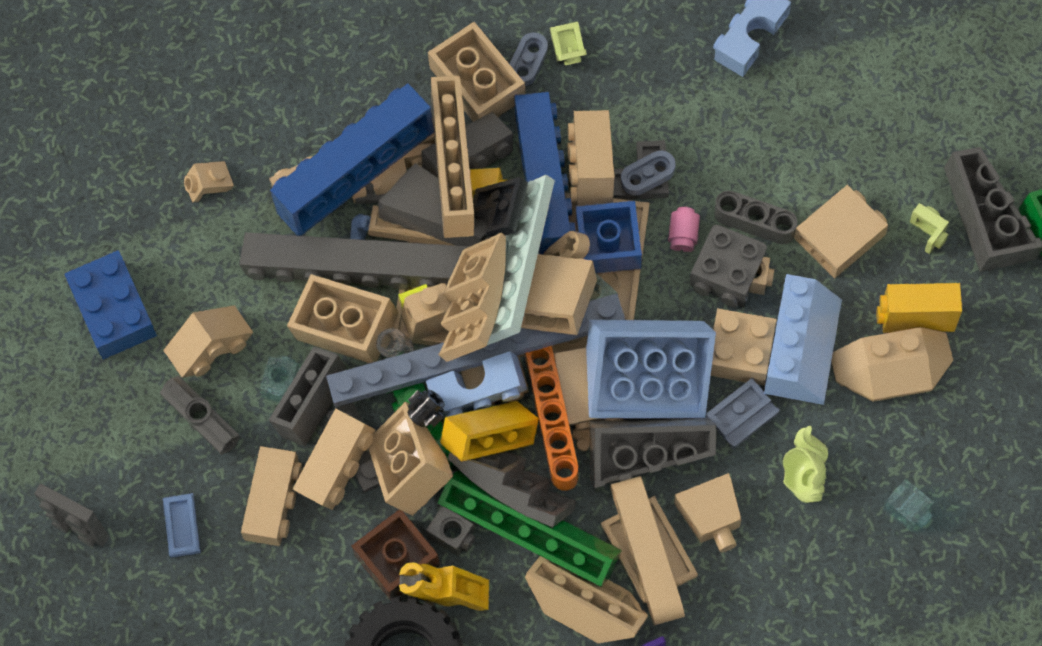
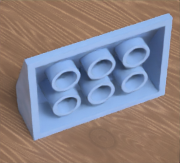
M589 320L586 346L589 417L705 418L716 332L704 321Z

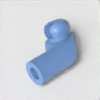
M358 214L352 219L350 239L365 240L369 230L370 216Z

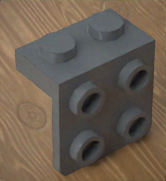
M714 225L691 271L690 286L700 295L709 296L712 294L721 298V302L727 306L737 307L739 305L745 307L749 298L750 286L766 253V244L720 225Z

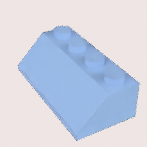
M786 274L764 394L824 405L842 299L816 279Z

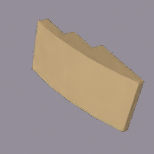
M503 233L464 249L443 292V295L451 301L441 322V325L449 331L439 353V356L446 362L487 346L497 318L503 290L506 262V236Z

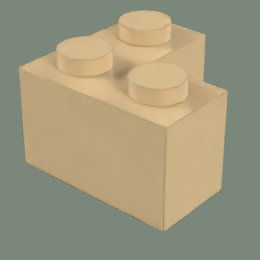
M235 305L193 312L166 346L164 352L182 378L194 375L199 377L210 370V364L219 355L226 353L236 354L246 347V341L253 334V331Z

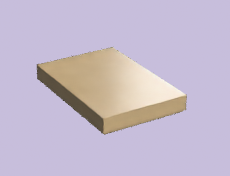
M653 496L649 498L650 506L676 586L678 587L698 577V573L657 499ZM617 514L601 522V527L611 545L622 550L619 560L644 604L646 600L619 515Z

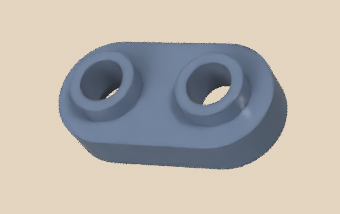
M539 33L526 34L522 37L512 57L510 66L517 74L521 70L528 72L526 76H519L524 81L525 86L531 85L536 80L548 54L546 38ZM531 47H537L539 51L536 53H532L529 51V49Z
M656 151L628 165L621 173V186L623 190L630 195H641L668 181L675 173L674 157L666 151ZM658 166L665 167V170L659 172L655 168ZM637 179L640 181V184L633 185L630 181Z

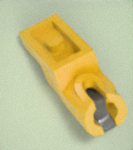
M414 562L405 564L400 570L399 587L400 591L425 601L428 600L441 606L463 605L476 611L489 610V580L455 566L436 568L428 564H417Z

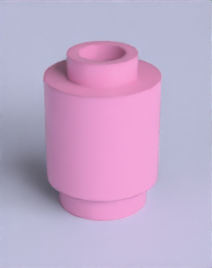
M679 207L677 211L671 213L668 241L671 243L670 248L672 250H683L684 252H692L694 250V245L698 241L700 215L695 213L694 209Z

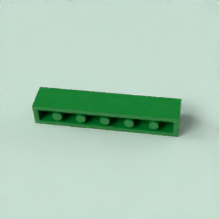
M460 470L453 473V477L445 485L438 501L439 505L599 586H602L610 578L622 552L621 549L563 520L556 526L551 527L527 517L495 499L472 482Z

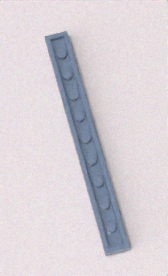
M618 294L589 301L578 335L521 328L518 334L449 362H446L439 356L444 344L440 343L327 375L334 406L338 407L426 382L428 379L451 371L461 372L483 365V360L509 351L515 355H521L588 336L589 320H625Z

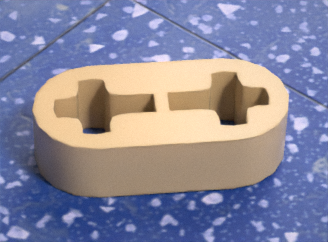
M569 231L544 252V255L583 259L589 251V238L583 233Z

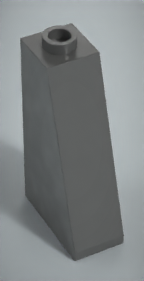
M416 163L378 201L380 219L456 246H473L491 238L485 233L489 217L478 220L474 218V236L444 238L439 179Z

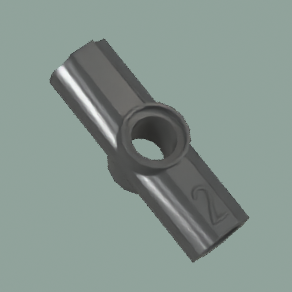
M179 375L171 378L164 384L160 395L189 423L193 430L197 431L221 455L228 453L236 446L240 435L211 408L207 400L201 398ZM198 411L207 412L204 418L199 420L193 419V416Z

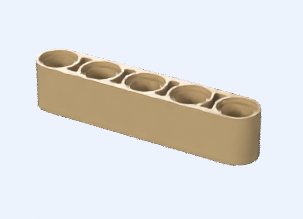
M641 477L611 484V492L654 626L685 617L679 592Z

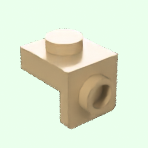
M225 161L196 163L184 178L185 190L189 193L192 202H198L204 194L227 192L234 186Z

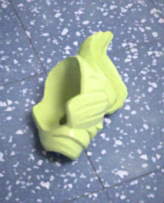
M807 426V428H802L797 432L794 439L796 448L789 450L783 458L785 471L783 482L800 501L805 503L822 500L826 479L825 462L828 458V448L826 445L811 435L812 426Z

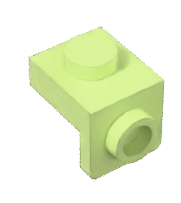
M574 22L549 28L557 61L564 60L565 65L581 62L580 56L587 55V52L583 46L579 23Z
M919 203L912 212L910 223L931 236L925 248V252L930 254L934 247L940 249L947 240L949 234L946 233L949 222L942 218L934 208L925 207Z

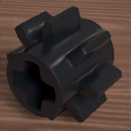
M417 390L408 399L410 404L408 405L409 410L407 413L416 425L420 427L426 425L428 427L431 424L435 427L444 418L442 413L444 412L443 407L445 403L433 390H428L427 392L424 390L423 393Z

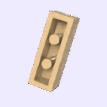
M335 408L293 490L333 510L335 505H338L345 494L344 488L348 480L358 471L359 460L363 452L370 448L375 429Z
M260 446L241 534L245 541L280 546L281 539L287 538L290 521L286 520L288 509L294 508L296 491H292L294 480H298L302 472V463H299L296 452Z

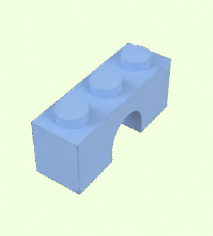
M746 0L744 6L746 8L741 14L737 13L732 18L729 24L730 29L726 35L721 34L717 38L713 49H715L714 60L743 77L759 56L760 44L752 40L748 33L754 29H764L774 35L790 14V1Z
M509 351L483 360L485 377L483 382L474 389H467L462 375L455 371L426 380L428 390L436 392L445 403L443 407L444 412L442 413L443 419L471 409L479 410L491 407V402L500 399L511 401L519 398L520 393L527 390L518 356Z

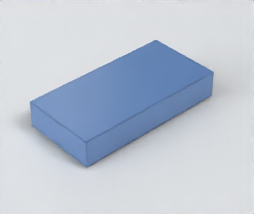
M193 493L163 498L170 558L201 553Z

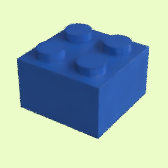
M635 201L576 207L577 232L587 235L590 241L589 251L583 259L593 261L595 273L641 269L642 252Z

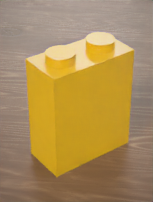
M960 283L887 284L885 294L880 295V306H877V324H883V333L919 327L940 332H955L962 313Z

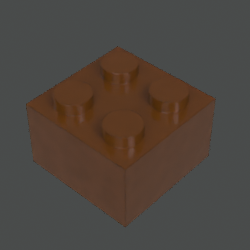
M400 509L352 545L355 557L389 599L403 594L399 587V574L405 564L414 562L417 564H428L436 568L440 565L436 551Z

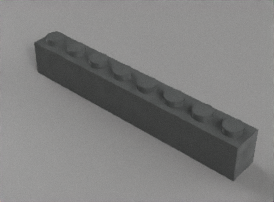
M245 232L239 265L245 275L254 280H263L265 277H269L283 282H291L293 279L305 280L307 282L312 274L345 285L359 283L370 288H376L379 285H389L395 289L404 290L408 287H420L425 284L427 287H433L441 283H446L447 285L462 251L471 246Z

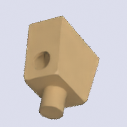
M446 283L427 287L405 298L401 317L412 342L446 330L441 325L451 303L443 295L447 286Z
M729 473L675 494L674 503L700 543L714 538L720 552L731 550L737 545L731 531L740 527L741 516Z

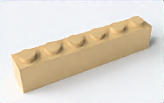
M460 76L431 77V103L444 238L474 236V209Z

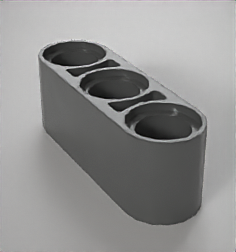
M729 190L721 192L716 198L714 214L717 221L721 224L778 244H788L794 239L798 221L794 213L789 210ZM730 205L735 210L728 212L724 211L721 207ZM758 215L762 220L753 221L749 216ZM784 224L790 229L788 231H781L776 226Z

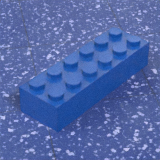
M408 83L402 88L393 90L382 104L371 107L356 124H349L334 141L326 142L316 155L310 159H304L298 164L294 172L287 177L279 178L274 183L270 192L277 214L297 236L305 234L434 133L431 107Z

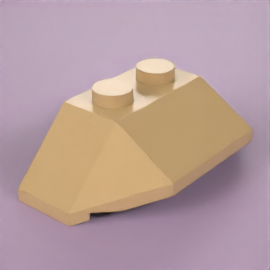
M919 327L860 338L834 351L831 363L835 380L838 384L874 402L932 391L953 362V357L945 332Z
M539 556L526 573L525 578L543 613L596 643L634 638L647 620L648 614L641 609L640 604L631 592L610 580L599 586L542 556Z

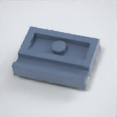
M751 378L707 412L705 418L711 419L716 424V431L734 450L780 413V410L773 405L771 399L764 394L760 386Z

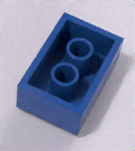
M119 250L64 274L103 360L157 336Z

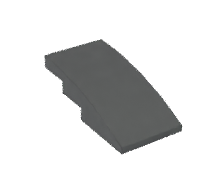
M504 451L461 462L456 456L449 453L448 460L472 482L498 501L527 517L554 527L574 512L576 500L549 491L551 479L524 470L526 458Z

